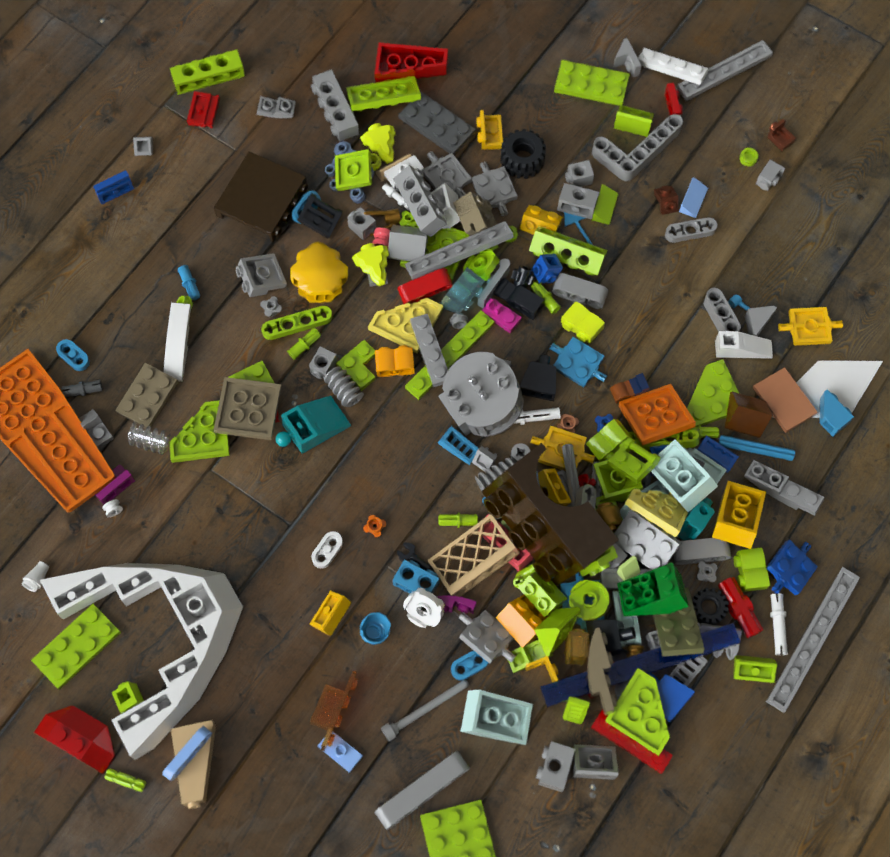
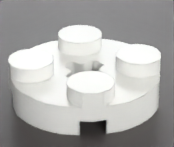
M418 588L416 591L411 592L404 601L403 607L408 612L406 616L419 627L426 628L427 625L434 627L443 617L444 602L424 588Z

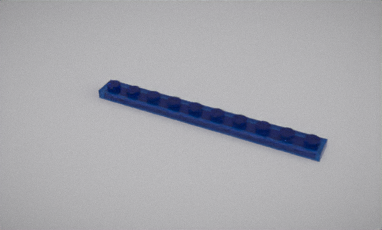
M734 623L701 633L704 653L663 657L659 647L614 662L611 665L610 671L604 672V675L608 674L611 686L629 681L637 668L650 674L738 645L741 641ZM587 671L541 686L540 689L547 708L568 701L570 696L578 698L590 694Z

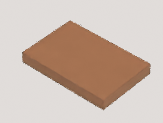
M785 367L753 386L760 399L767 402L773 417L785 433L818 413Z

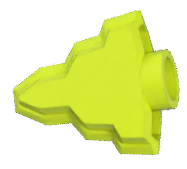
M380 123L371 125L368 131L360 137L364 146H369L372 152L378 153L385 163L393 162L394 150L392 147L395 144L394 136L396 135L394 127L390 125L382 126Z
M373 243L363 245L360 249L361 251L352 257L355 265L361 267L364 273L369 274L371 280L378 286L385 285L387 276L385 268L388 265L387 257L389 256L387 246H375Z

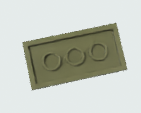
M685 587L689 607L671 614L653 615L663 657L704 653V645L689 587Z

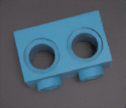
M404 560L393 578V585L410 594L418 588H423L420 585L421 582L429 581L431 586L424 589L433 594L439 584V578L435 572L419 568L420 565L412 560L409 562ZM405 572H412L414 576L406 579L403 577V574Z

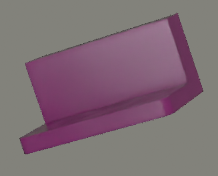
M121 465L112 470L116 478L95 495L103 505L113 500L135 482L129 471L125 470Z

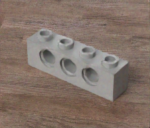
M329 70L312 76V91L314 95L317 94L319 97L317 98L319 106L324 108L325 119L332 125L330 126L332 134L334 136L337 135L339 142L359 135L358 123L333 71Z
M408 165L393 180L420 231L432 237L447 224L444 218L445 213L438 207V200L431 194V188L424 181V175L421 170Z

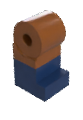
M641 373L636 375L635 378L613 385L610 391L615 402L619 404L618 402L648 392L649 385L644 374Z

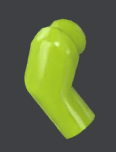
M533 564L517 572L513 580L514 587L518 588L530 574L536 572Z

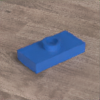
M707 435L697 448L699 452L727 470L726 473L731 470L739 457Z

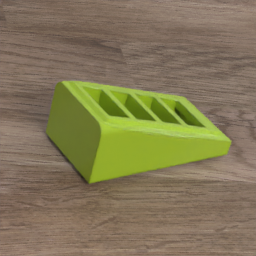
M570 696L565 705L563 719L582 724L590 702Z

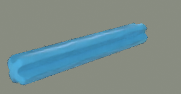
M721 435L719 438V444L727 448L792 461L795 457V450L725 435Z

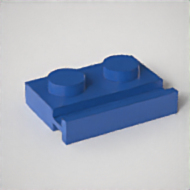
M126 170L93 186L101 204L134 189Z

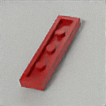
M601 710L591 729L662 774L673 755L664 749L659 756L607 723L605 720L608 715H605L604 711Z

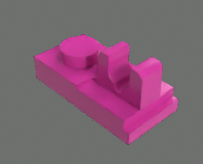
M491 298L482 310L498 326L509 333L515 329L522 319L521 316L494 298Z

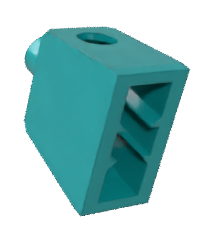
M705 497L688 512L683 526L677 535L678 538L683 541L694 540L703 531L715 512L711 508L713 506L711 499Z

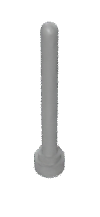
M463 680L395 724L387 723L382 726L381 730L387 740L390 742L395 739L399 730L467 688L469 685L468 681Z

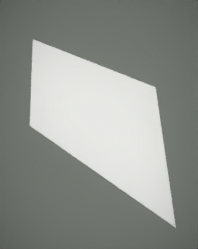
M817 361L796 382L818 412L812 418H820V398L826 390L835 394L839 402L853 412L883 361Z

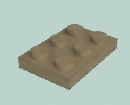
M144 363L115 411L149 430L179 381L159 369Z

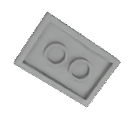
M631 509L615 532L616 537L619 539L616 544L631 556H635L638 561L650 570L667 565L682 543L671 534L666 533L661 527L649 522L644 516Z

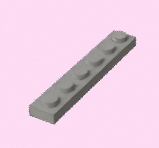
M762 40L708 68V74L701 85L685 80L677 85V89L683 98L688 101L772 57L773 52Z
M506 221L410 261L405 264V267L412 280L512 239L514 238L513 232Z

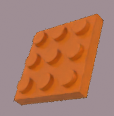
M671 384L618 402L621 412L642 446L696 427L695 420Z

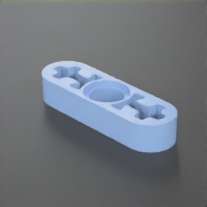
M202 726L165 768L163 775L170 781H173L209 740L212 732L205 726Z

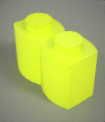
M576 301L561 317V323L565 330L576 333L577 338L581 342L589 344L604 329L605 325L602 319Z

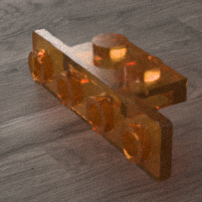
M352 671L344 691L326 684L312 715L310 724L327 730L321 746L323 751L326 750L327 746H332L335 735L332 733L335 727H340L343 716L340 715L342 709H347L351 697H348L350 690H355L359 680L356 678L357 671Z

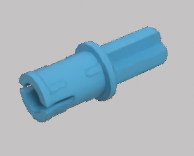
M188 265L180 266L178 273L183 281L182 286L186 288L192 300H197L200 297V293L195 284L196 279L192 277Z

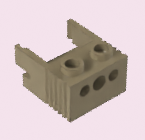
M470 191L453 202L466 234L471 236L497 225L491 212L492 206L490 202L482 199L480 195Z

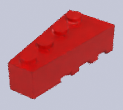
M379 42L374 73L375 83L415 76V79L446 75L448 49Z

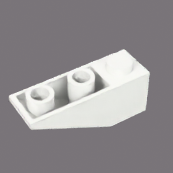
M719 331L716 337V358H773L772 340L738 331Z

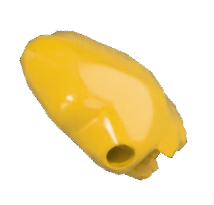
M317 241L297 253V262L290 268L291 282L298 287L299 295L307 299L309 303H329L342 293V286L348 280V266L340 260V253L336 249Z

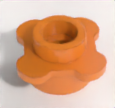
M371 515L368 518L367 525L363 527L364 532H370L374 537H380L382 529L386 527V521Z

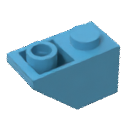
M826 390L820 398V424L834 437L852 421L854 416L849 408L844 407L839 402L835 394Z

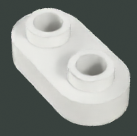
M334 531L328 532L322 538L311 556L315 567L323 569L331 564L343 546V540L339 533ZM333 540L337 542L334 546L329 544ZM321 556L325 557L323 562H320L318 559Z

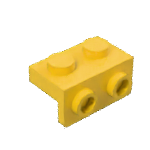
M480 110V117H476L477 128L480 127L478 143H481L482 150L501 149L503 143L501 115H484V110Z
M529 205L523 214L520 230L534 235L538 226L556 232L563 216L555 212H548L538 206Z

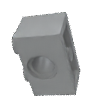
M564 183L557 211L592 220L599 192Z
M552 741L549 747L545 746L542 758L545 759L544 766H539L536 778L539 779L538 785L563 792L575 749ZM552 761L558 762L560 770L552 771L549 768V763Z

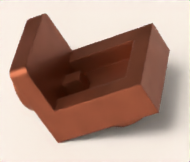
M784 119L779 122L776 121L770 126V132L767 137L781 151L785 150L796 140V137L784 127L786 122Z
M662 186L661 188L654 189V196L660 203V213L662 215L678 212V195L672 186Z

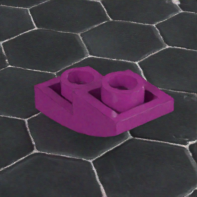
M436 596L444 602V613H447V611L452 613L455 606L458 607L459 611L466 614L468 612L474 613L477 605L476 601L464 597Z

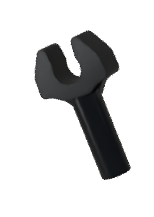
M403 543V547L409 550L407 555L397 551L401 562L412 560L418 563L420 568L425 571L431 569L430 564L415 554V545L412 543Z

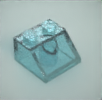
M467 267L440 304L444 306L445 310L458 314L463 309L467 311L473 303L471 301L473 296L478 297L484 288L481 286L485 281Z

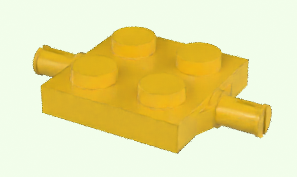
M827 307L790 309L788 312L790 322L778 324L779 332L790 331L794 346L831 344L832 328H843L842 320L831 321L828 316Z
M550 426L548 434L544 439L532 436L530 442L535 445L543 443L547 448L540 456L539 463L561 470L564 469V471L566 470L562 446L565 444L573 445L576 469L581 460L593 463L595 455L584 452L587 437Z

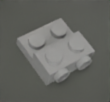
M274 253L241 258L236 267L237 276L243 280L242 289L245 293L248 292L249 297L266 295L268 290L285 288L287 285Z

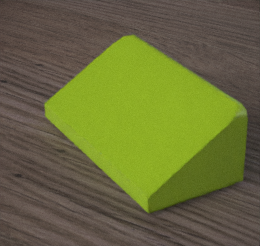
M602 184L592 221L610 225L618 193L606 185Z
M740 655L734 657V679L775 683L777 670L775 659Z

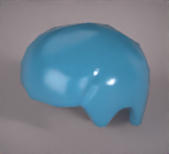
M372 612L362 620L360 635L365 642L371 645L381 644L389 636L391 622L386 615L380 612Z

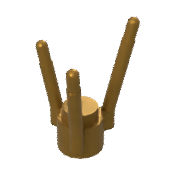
M399 209L364 212V215H384L385 223H389V225L383 228L391 229L393 225L400 222Z

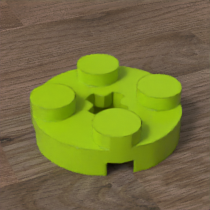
M488 248L481 251L477 256L472 255L466 261L463 270L465 276L470 281H487L491 277V273L500 262V259L491 249Z
M582 580L571 589L569 606L570 608L579 607L581 609L578 618H581L583 621L596 620L602 617L609 607V593L600 582ZM585 596L594 597L592 605L584 603L586 600Z

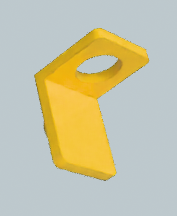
M548 656L526 664V671L545 664L553 685L556 686L558 684L556 676L558 675V670L554 663L551 664Z

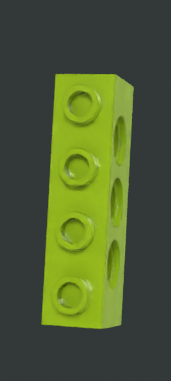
M237 50L227 51L223 54L194 60L190 63L170 68L178 95L245 77Z
M538 226L535 230L529 251L538 257L545 254H556L559 261L567 264L569 268H579L588 275L599 274L608 251ZM547 243H552L554 249H549ZM564 249H569L572 255H566ZM581 255H586L589 261H583Z

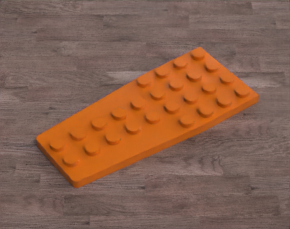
M29 349L0 367V440L64 510L70 513L105 488L116 476L86 429H83L81 426V421L59 387Z

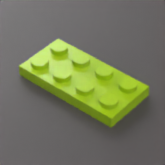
M561 60L554 92L620 106L623 105L630 73Z
M415 76L346 87L352 111H363L369 108H380L386 105H397L399 103L421 100V93Z
M92 604L31 661L60 690L121 632Z

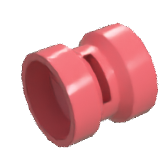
M381 227L374 230L375 239L372 243L375 246L384 245L388 248L390 230Z

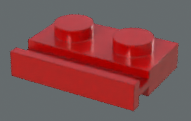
M194 91L187 124L213 128L220 101L219 95L214 96L210 93Z

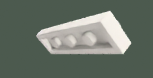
M644 48L638 57L641 65L699 85L702 84L708 74V68L647 48Z

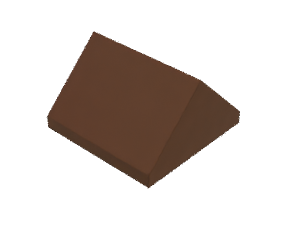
M732 391L729 397L725 429L760 438L773 415L766 401Z

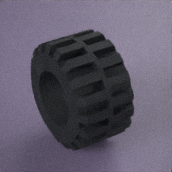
M522 129V131L515 130L514 134L510 132L508 137L504 138L501 146L500 161L502 167L505 166L506 171L510 172V176L516 175L519 179L520 177L528 179V176L534 177L535 172L539 173L541 168H543L546 144H544L543 138H539L540 135L538 133L533 134L532 130L528 132L526 129ZM527 151L531 156L519 157L515 152Z

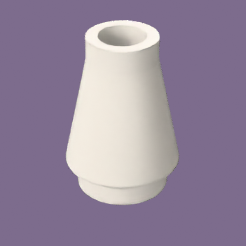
M39 561L23 578L22 585L26 589L36 592L37 589L41 588L42 583L40 580L45 578L49 566Z

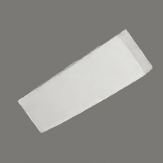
M171 303L164 373L176 378L179 382H183L188 351L187 341L190 329L191 305Z

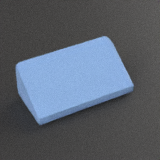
M694 177L691 180L679 212L696 218L708 188Z

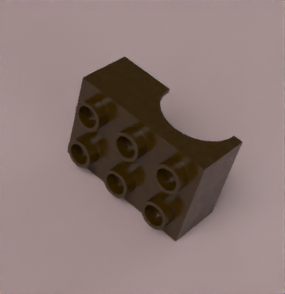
M541 443L482 491L486 497L483 502L485 508L493 517L497 519L501 517L511 530L508 532L512 543L520 550L527 549L536 562L533 564V567L539 577L546 582L552 581L555 585H558L585 569L619 539L589 501L579 506L567 507L553 502L544 494L539 486L536 474L538 460L547 449Z

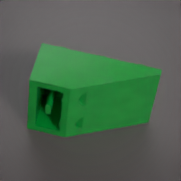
M673 562L617 583L624 616L671 614L689 607L682 575Z

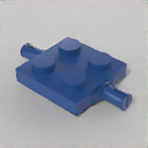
M789 539L784 542L769 563L767 569L777 580L772 587L774 593L779 594L783 587L790 590L794 595L802 591L818 567L806 555L811 548V545H808L809 543L804 542L799 549Z

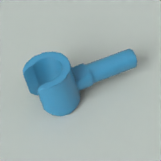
M734 295L728 300L732 308L739 305L746 311L750 309L749 306L742 302V298L739 295Z

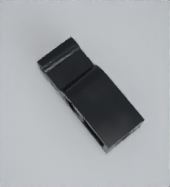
M505 278L501 280L493 291L495 296L505 300L510 307L532 320L535 319L544 304L543 298L522 286L512 284Z

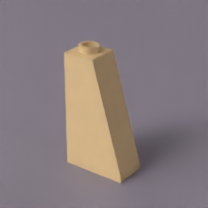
M213 720L171 729L175 756L202 726H205L212 732L209 740L178 775L181 802L185 807L188 806V809L201 807L200 803L206 802L216 729Z

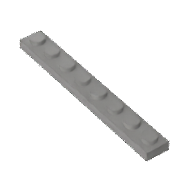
M844 567L840 569L766 700L768 704L783 713L786 712L860 579L859 576Z

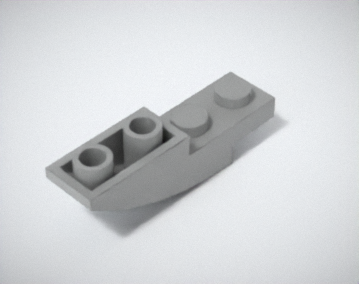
M753 460L744 475L746 479L759 489L795 510L800 508L815 516L824 501V496L790 481L789 476Z

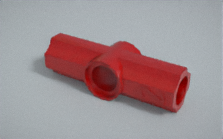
M730 577L719 583L718 587L722 594L726 596V601H728V611L733 619H737L745 636L751 638L762 632L763 628L753 612V604L749 597L743 594L736 579Z

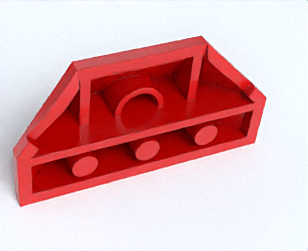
M73 705L46 714L34 731L37 735L102 774L105 773L115 757L108 726Z

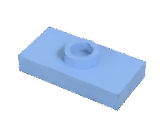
M332 730L327 733L318 745V748L349 773L363 757V755Z

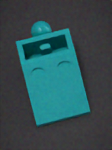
M327 396L298 405L281 415L282 425L287 432H279L275 440L279 446L286 447L292 439L303 454L351 427V424L332 396Z

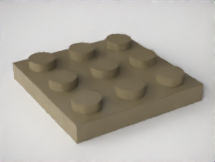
M224 377L214 433L272 440L282 388L281 384Z

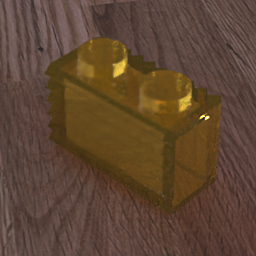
M572 629L568 633L565 642V664H585L589 656V633L584 632V629Z

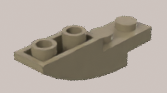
M599 627L595 628L589 648L587 676L591 697L600 696L604 714L608 715L612 714L614 707L617 706L614 694L610 695L608 689L611 686L608 674L604 675V672L610 671L613 660L611 653H607L605 645H607L606 635L601 633Z

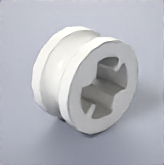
M111 500L103 506V510L107 511V517H113L122 512L123 508L119 505V500Z

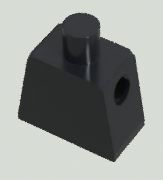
M540 355L538 362L530 361L520 384L522 395L554 402L556 394V366L549 365L551 358L548 355Z
M619 620L586 621L589 647L595 628L600 627L601 633L606 635L607 653L610 652L611 656L627 651L626 640L636 638L634 627L624 628L623 622Z

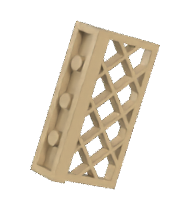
M490 514L427 561L450 595L461 597L520 554V552ZM492 521L495 525L493 533L483 532L484 526ZM472 534L479 535L477 545L467 544L468 538ZM482 536L492 537L491 547L481 546ZM496 537L504 538L507 542L501 548L494 547ZM456 546L463 547L461 557L451 556L452 550ZM467 547L476 548L475 558L465 557ZM480 549L490 550L489 557L485 560L478 559ZM440 558H447L445 568H437L434 562ZM451 559L460 560L458 570L449 569ZM464 561L474 562L473 568L469 572L462 571ZM448 572L457 574L456 581L451 585L446 581Z

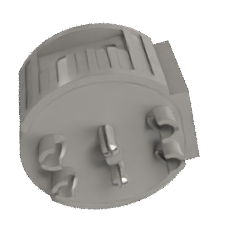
M475 352L457 360L446 373L442 386L444 392L438 395L465 436L471 432L477 436H493L506 431L516 422L524 404L521 388L511 367L504 360L489 352Z

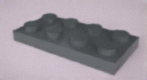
M420 91L421 100L410 102L399 114V119L449 154L455 155L475 134L476 129Z

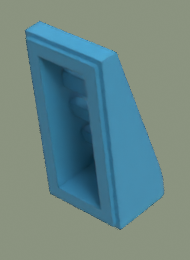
M452 426L437 442L468 465L471 464L479 449ZM450 436L454 437L451 442L447 441ZM457 440L460 441L457 447L453 446ZM464 444L466 448L462 452L459 451ZM469 449L473 450L468 457L465 455Z

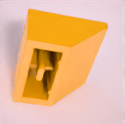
M522 595L509 602L496 619L523 648L537 638L534 629L548 616L544 618L529 599Z

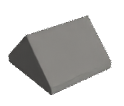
M393 225L389 235L388 259L413 261L424 256L428 235L416 227Z
M574 744L573 778L616 779L618 776V765L614 746Z

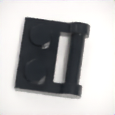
M311 192L296 221L328 239L343 211L339 208L335 209L316 198V195ZM314 204L322 210L326 211L327 213L333 215V218H330L322 212L318 211L317 209L311 207V205Z

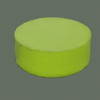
M753 148L743 149L740 154L741 163L745 166L755 165L759 157L758 152Z

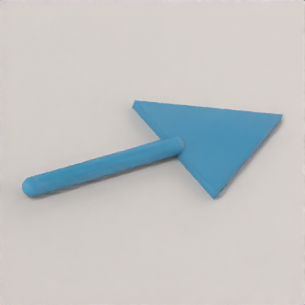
M564 212L565 227L575 223L587 243L593 245L578 222L585 218Z

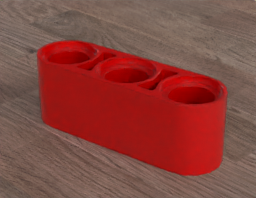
M441 268L402 284L397 289L403 304H412L453 287V283L447 268Z

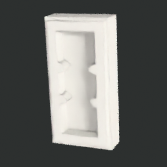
M415 155L384 171L385 177L393 188L397 187L393 178L408 165L424 172V167Z

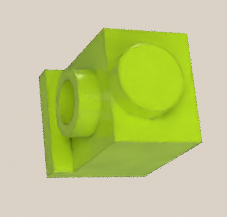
M129 681L120 684L112 692L121 714L144 702L137 684Z

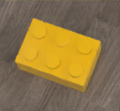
M727 481L712 538L751 549L757 534L766 492Z

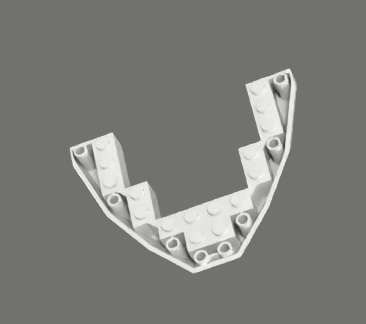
M124 563L40 580L56 613L63 620L114 591H117L121 601L125 606H128L162 587L191 640L195 650L159 669L168 688L112 719L130 757L134 760L152 751L200 700L226 654L243 609L224 573L182 565Z

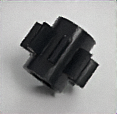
M519 266L518 269L515 268L513 270L511 278L515 279L514 284L516 286L519 285L527 288V285L533 283L535 275L531 274L532 269L526 266Z

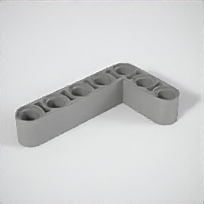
M677 114L670 115L628 155L607 138L598 137L593 143L592 156L621 180L630 181L680 134L683 119Z

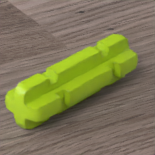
M110 768L105 774L106 780L115 781V783L128 788L133 787L134 790L140 792L144 790L146 782L142 779H136L122 772L117 773L116 770Z

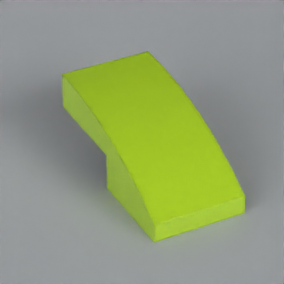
M538 639L523 648L519 647L511 651L516 655V658L511 663L509 660L508 662L513 673L524 670L526 664L547 655H545Z

